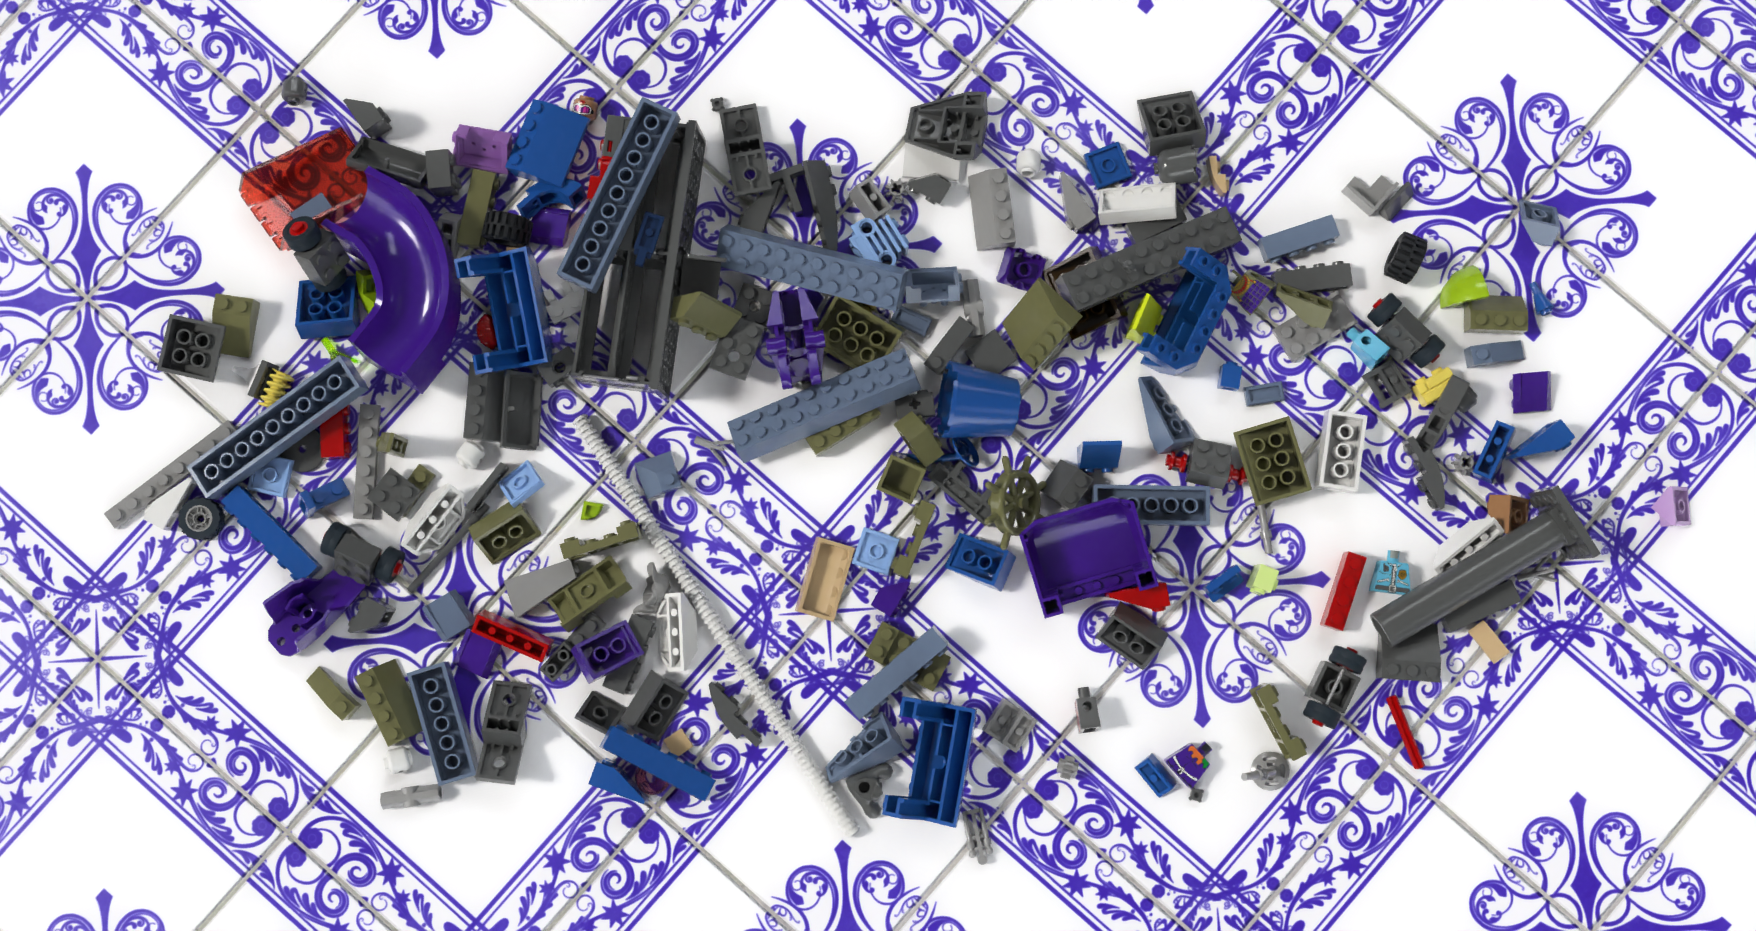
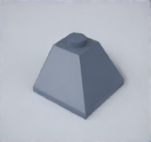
M1520 199L1518 203L1521 221L1532 241L1541 246H1552L1561 228L1557 208Z
M671 451L634 463L647 500L683 488Z

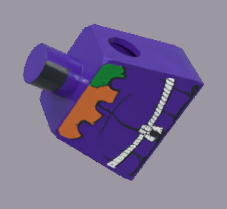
M1205 741L1197 748L1193 744L1188 743L1163 761L1188 788L1192 789L1210 766L1205 756L1212 751V748Z

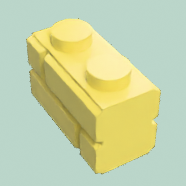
M1440 366L1431 371L1432 376L1426 379L1423 376L1414 381L1416 385L1411 387V390L1422 407L1431 404L1440 397L1453 374L1449 367L1442 369Z

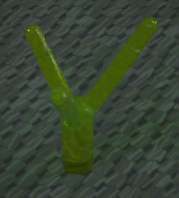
M327 337L321 340L330 354L331 361L337 357L336 355L350 358L354 363H358V360L337 351Z

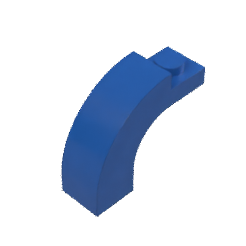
M569 178L566 179L563 188L538 182L525 190L528 196L516 206L521 216L530 220L542 208L553 203H563L575 210L587 199V195L580 183Z

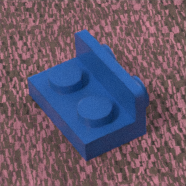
M1237 564L1232 565L1202 587L1212 602H1216L1244 581L1239 573L1241 569Z

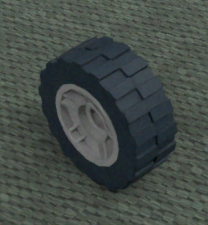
M197 497L183 504L182 509L179 511L178 525L182 529L183 534H186L189 538L210 540L222 531V527L225 524V514H223V509L217 502ZM202 516H204L203 522L198 520Z

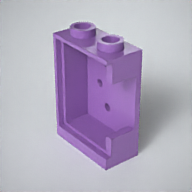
M459 124L457 130L452 134V142L455 143L453 154L456 158V166L508 175L509 170L505 166L512 151V133Z

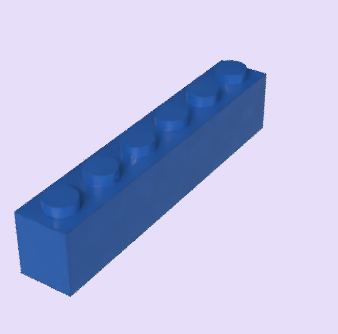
M237 485L221 500L225 505L223 508L230 515L234 514L238 518V524L244 529L248 528L252 532L250 536L257 542L261 541L265 546L263 549L269 555H274L278 559L277 563L283 569L287 568L292 573L290 576L293 580H299L302 577L312 578L323 568L244 486Z
M617 724L616 727H609L599 746L600 748L700 801H706L716 780L711 778V773L705 770L701 772L695 770V765L686 760L684 763L678 761L677 755L669 751L667 754L660 751L662 747L652 742L648 745L643 742L645 738L635 733L633 736L626 733L628 729Z

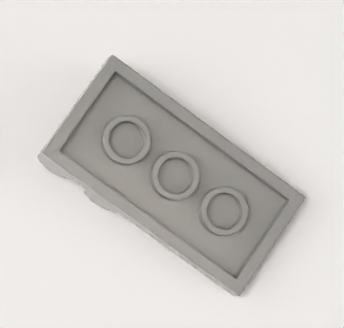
M1338 290L1325 298L1333 301L1332 312L1323 329L1309 326L1296 315L1271 330L1291 363L1358 323Z

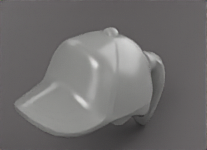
M650 562L647 565L649 577L646 578L647 586L643 593V603L636 606L633 613L657 612L661 601L664 600L665 594L669 593L671 589L668 576L657 573L654 562Z

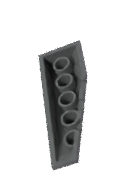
M825 160L802 161L823 248L837 251L838 225L834 199L837 191L835 184L830 182L829 177H832L830 165L826 166Z

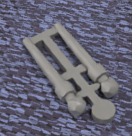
M983 809L963 811L969 857L975 858V851H979L977 861L979 864L984 865L987 863V857L983 855V849H985L988 855L993 853V849L990 845L992 843L991 838H989ZM978 812L980 813L983 834H979L975 813ZM968 814H971L975 831L974 836H971V831L967 819ZM980 838H984V846L981 845ZM975 839H976V841H977V846H978V847H976V848H975L974 842L972 841V840H975Z

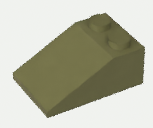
M215 294L212 323L226 326L220 354L251 358L260 302L251 298Z

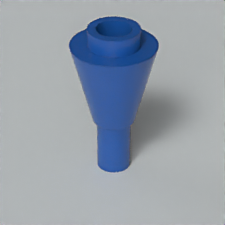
M1536 281L1530 283L1529 286L1533 293L1536 315L1541 314L1542 317L1549 315L1553 312L1552 309L1555 306L1540 291Z

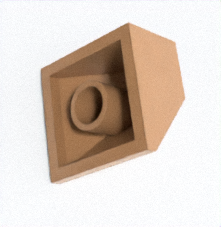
M1489 495L1487 502L1488 514L1491 518L1494 517L1504 529V533L1507 534L1528 522L1529 499L1513 495Z

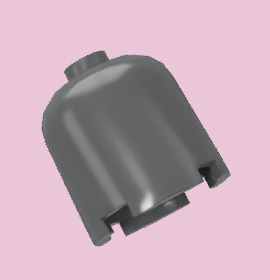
M1194 145L1162 150L1157 157V163H1153L1154 174L1159 175L1162 183L1176 182V185L1198 183V175L1196 174L1197 158Z

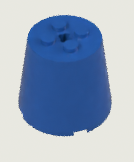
M949 361L946 364L948 372L947 374L943 373L938 397L937 418H941V425H937L939 437L1011 436L1018 424L1019 407L1022 399L1018 379L959 362Z

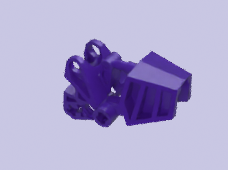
M804 288L772 293L767 328L771 334H775V337L766 339L768 356L772 357L781 377L783 390L791 389L796 383L801 381H810L812 385L822 384L824 347H826L824 331H814V328L818 327V316ZM802 329H804L806 349L801 345ZM790 331L794 349L788 352L785 332Z

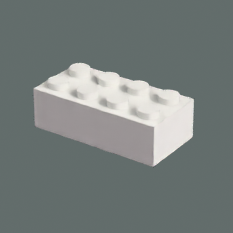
M1334 410L1324 412L1314 488L1345 493L1358 492L1367 415Z

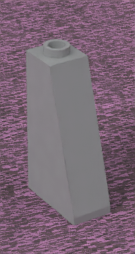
M569 559L504 580L515 618L523 617L545 602L547 598L578 578L580 573L578 563H574V560Z

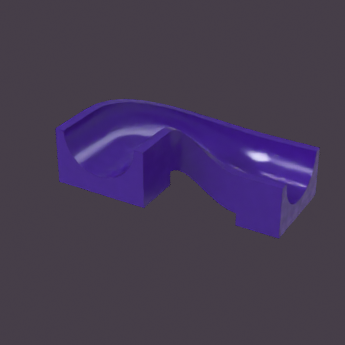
M368 166L364 171L367 177V192L357 212L341 223H333L326 218L321 223L325 230L336 235L346 252L368 264L376 287L374 307L349 337L348 341L368 363L423 395L446 365L442 358L451 346L460 319L461 285L460 279H457L454 264L455 258L443 232L419 198L398 181Z

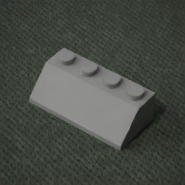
M1007 167L989 169L968 176L977 251L1007 248L1008 246L1014 247L1016 238Z

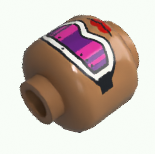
M580 95L579 98L574 100L572 112L585 116L590 121H594L597 116L598 103L594 101L595 98Z

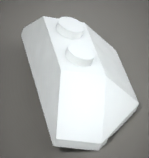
M450 483L432 492L407 524L400 545L416 556L441 549L465 519L464 493Z
M1494 517L1469 521L1438 546L1433 568L1440 574L1501 538L1505 532Z
M683 592L667 593L656 614L658 654L669 672L687 671L698 651L696 611Z

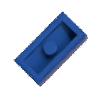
M1153 753L1134 767L1159 798L1172 790L1177 784Z

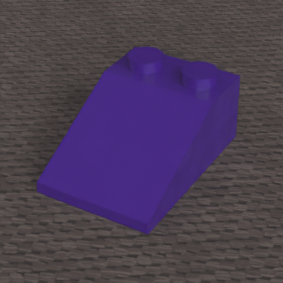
M626 620L576 644L570 650L588 684L607 676L644 655Z

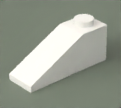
M188 477L153 501L145 509L143 519L162 530L170 531L179 516V511L182 509L183 504H186L197 485L196 481Z

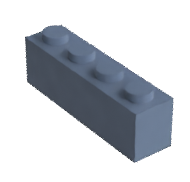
M1331 214L1262 237L1257 241L1264 263L1270 261L1273 264L1281 261V257L1288 255L1291 258L1299 255V251L1306 249L1309 252L1317 249V245L1323 243L1324 246L1333 244L1340 234Z

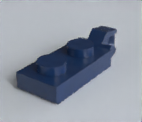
M645 212L634 245V254L637 255L635 266L643 268L646 258L651 259L665 217Z

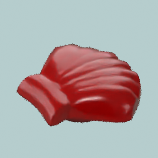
M484 314L477 323V337L485 347L494 350L497 347L493 319L492 316Z

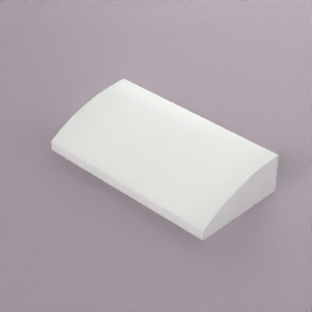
M1176 182L1100 189L1098 209L1100 225L1177 218Z

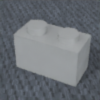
M870 177L856 185L848 194L865 218L872 219L874 222L885 216L892 208Z

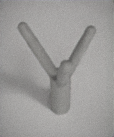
M696 436L694 443L710 449L725 467L727 464L715 449L724 451L725 449L718 445L732 444L733 440L711 442Z
M1552 553L1543 558L1532 571L1516 575L1518 582L1537 578L1556 583L1557 579L1542 576V574L1554 572L1555 568L1538 571Z

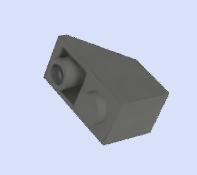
M933 173L910 179L907 185L910 186V191L917 195L922 193L926 196L925 200L935 205L936 202L938 204L942 202L952 183Z

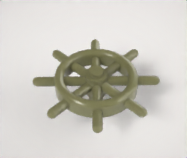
M1003 456L1004 472L998 477L995 484L990 481L985 483V487L992 493L988 499L991 515L984 520V523L986 525L995 523L998 530L1003 533L1000 544L1002 550L1008 548L1011 536H1019L1034 520L1044 517L1040 514V491L1047 486V483L1041 481L1037 484L1034 477L1028 473L1032 461L1030 456L1024 458L1021 470H1012L1009 457ZM1016 478L1018 479L1017 486H1016L1015 480H1014V479H1016ZM1015 519H1016V521H1017V526H1016V527H1013V526H1014V523H1015Z

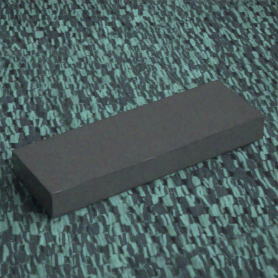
M500 462L464 508L475 513L509 470V467Z

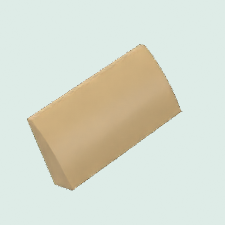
M821 537L815 538L795 611L834 622L855 550L854 547Z

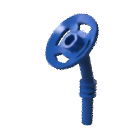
M952 438L955 449L954 453L944 454L932 463L962 460L968 466L976 467L979 464V455L975 446L968 438ZM901 453L905 456H908L914 460L919 461L914 454Z

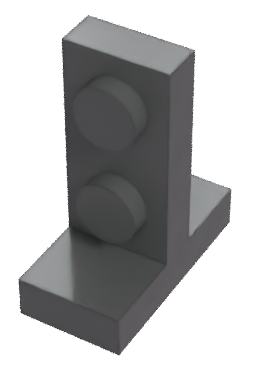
M802 163L769 174L771 185L776 181L784 182L781 184L784 195L788 194L790 201L787 204L790 212H794L796 217L803 215V210L791 180L805 175Z

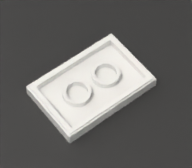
M905 142L902 178H917L936 173L950 182H959L960 160H955Z

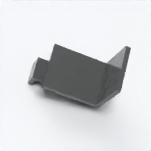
M694 254L683 255L679 296L702 291L718 300L721 263H725L727 258Z

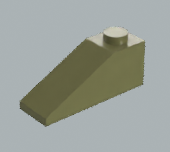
M1278 282L1276 295L1303 322L1313 328L1323 329L1332 312L1333 301Z
M382 432L376 441L377 451L404 458L408 439L395 433Z
M320 666L306 680L325 705L342 721L349 720L362 706Z

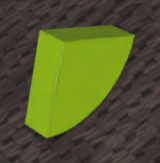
M584 501L580 520L595 518L600 514L604 505Z

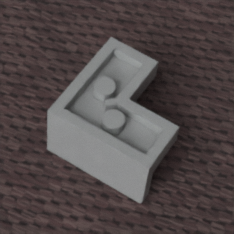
M1381 175L1368 188L1354 176L1341 192L1370 216L1395 190L1399 183L1396 181L1392 184Z

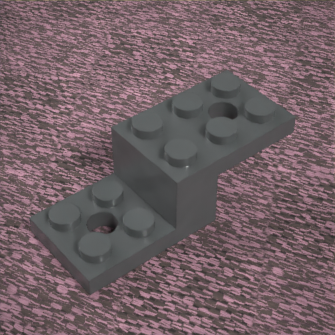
M756 103L719 110L735 198L773 191ZM739 121L746 123L744 130L736 128V124ZM746 171H754L755 177L753 179L745 178Z
M743 282L734 309L742 313V317L725 337L719 338L709 365L710 369L746 381L757 348H761L768 329L767 321L773 292ZM753 301H757L761 305L760 309L756 312L750 310V305ZM736 351L739 353L737 361L729 360L728 355L730 352Z
M493 680L481 730L483 747L475 776L476 781L515 785L527 735L525 719L533 689L532 684ZM507 698H513L514 702L511 704L504 703V700ZM498 760L505 762L501 767L494 766V763Z

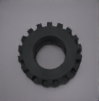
M489 211L486 213L481 235L486 240L496 244L516 248L528 247L534 223L517 214Z
M1406 231L1403 232L1394 243L1387 257L1384 275L1403 284L1409 283L1417 273L1425 257L1427 240Z

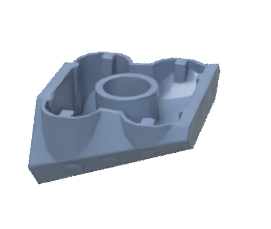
M456 589L449 591L422 608L443 642L473 626L475 622L472 612L469 611L464 603L463 596L458 594Z

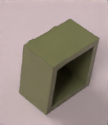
M911 411L893 424L910 451L925 467H928L944 455L940 448L943 446L942 443L934 436V430L928 423L926 424L921 415L916 416Z
M893 451L876 489L908 504H912L928 467H925L917 460Z

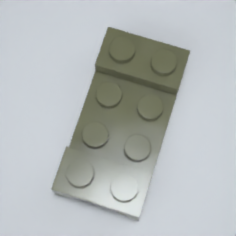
M921 500L920 504H915L912 515L915 516L914 521L919 522L920 525L916 523L912 533L915 539L913 543L909 542L905 553L908 556L900 554L899 558L894 557L891 569H894L893 574L905 579L908 578L936 505Z
M631 519L622 521L620 526L616 527L618 535L609 533L604 535L602 540L594 538L583 541L575 537L566 538L564 543L559 544L563 558L575 560L643 539L640 525L631 521Z
M609 555L547 598V601L562 622L560 623L561 626L569 633L584 622L583 617L613 596L618 599L631 590L632 586L618 563Z
M882 621L864 656L886 666L916 639ZM942 654L940 657L938 655L934 656L931 659L933 663L926 669L921 667L917 671L918 675L912 681L934 691L951 657L946 654Z
M1261 683L1251 688L1249 692L1284 758H1291L1292 761H1295L1307 755L1305 751L1307 746L1304 740L1298 736L1290 735L1289 728L1286 724H1282L1280 720V711L1276 706L1273 707V704L1279 702L1277 698L1279 693L1275 686H1271L1269 683Z

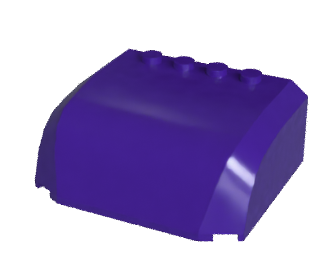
M1110 497L1034 520L1019 534L1045 619L1063 614V605L1113 590L1138 584L1140 591L1159 586L1135 504L1132 500Z

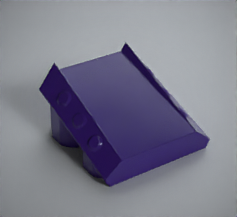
M551 207L542 208L532 217L531 221L534 224L530 243L551 245L554 248L564 247L568 240L571 226V210Z
M1008 246L1004 251L996 280L999 283L1027 292L1039 277L1041 278L1046 258L1038 254L1028 253L1020 247L1012 248Z
M1551 371L1513 374V378L1509 382V388L1513 391V399L1511 401L1513 414L1551 411Z
M467 628L453 663L480 677L488 679L493 670L495 660L502 651V645L471 632L472 629Z

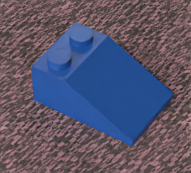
M1562 419L1547 423L1507 454L1504 459L1512 460L1552 451H1563L1572 445L1570 441L1575 436Z
M1083 441L1077 447V467L1084 473H1094V470H1102V473H1113V469H1117L1119 465L1122 441Z
M959 533L944 568L1002 592L1017 557L1008 550H1002L998 546Z
M605 758L596 762L588 783L589 785L641 804L649 801V796L619 765H616L615 760Z

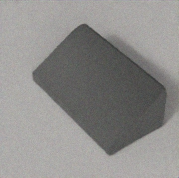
M1409 181L1402 185L1379 211V214L1387 221H1391L1413 196L1412 186Z

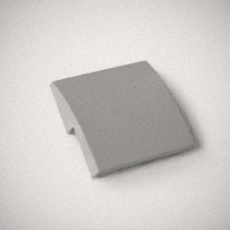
M1002 698L982 730L1017 753L1037 723V720L1005 698Z

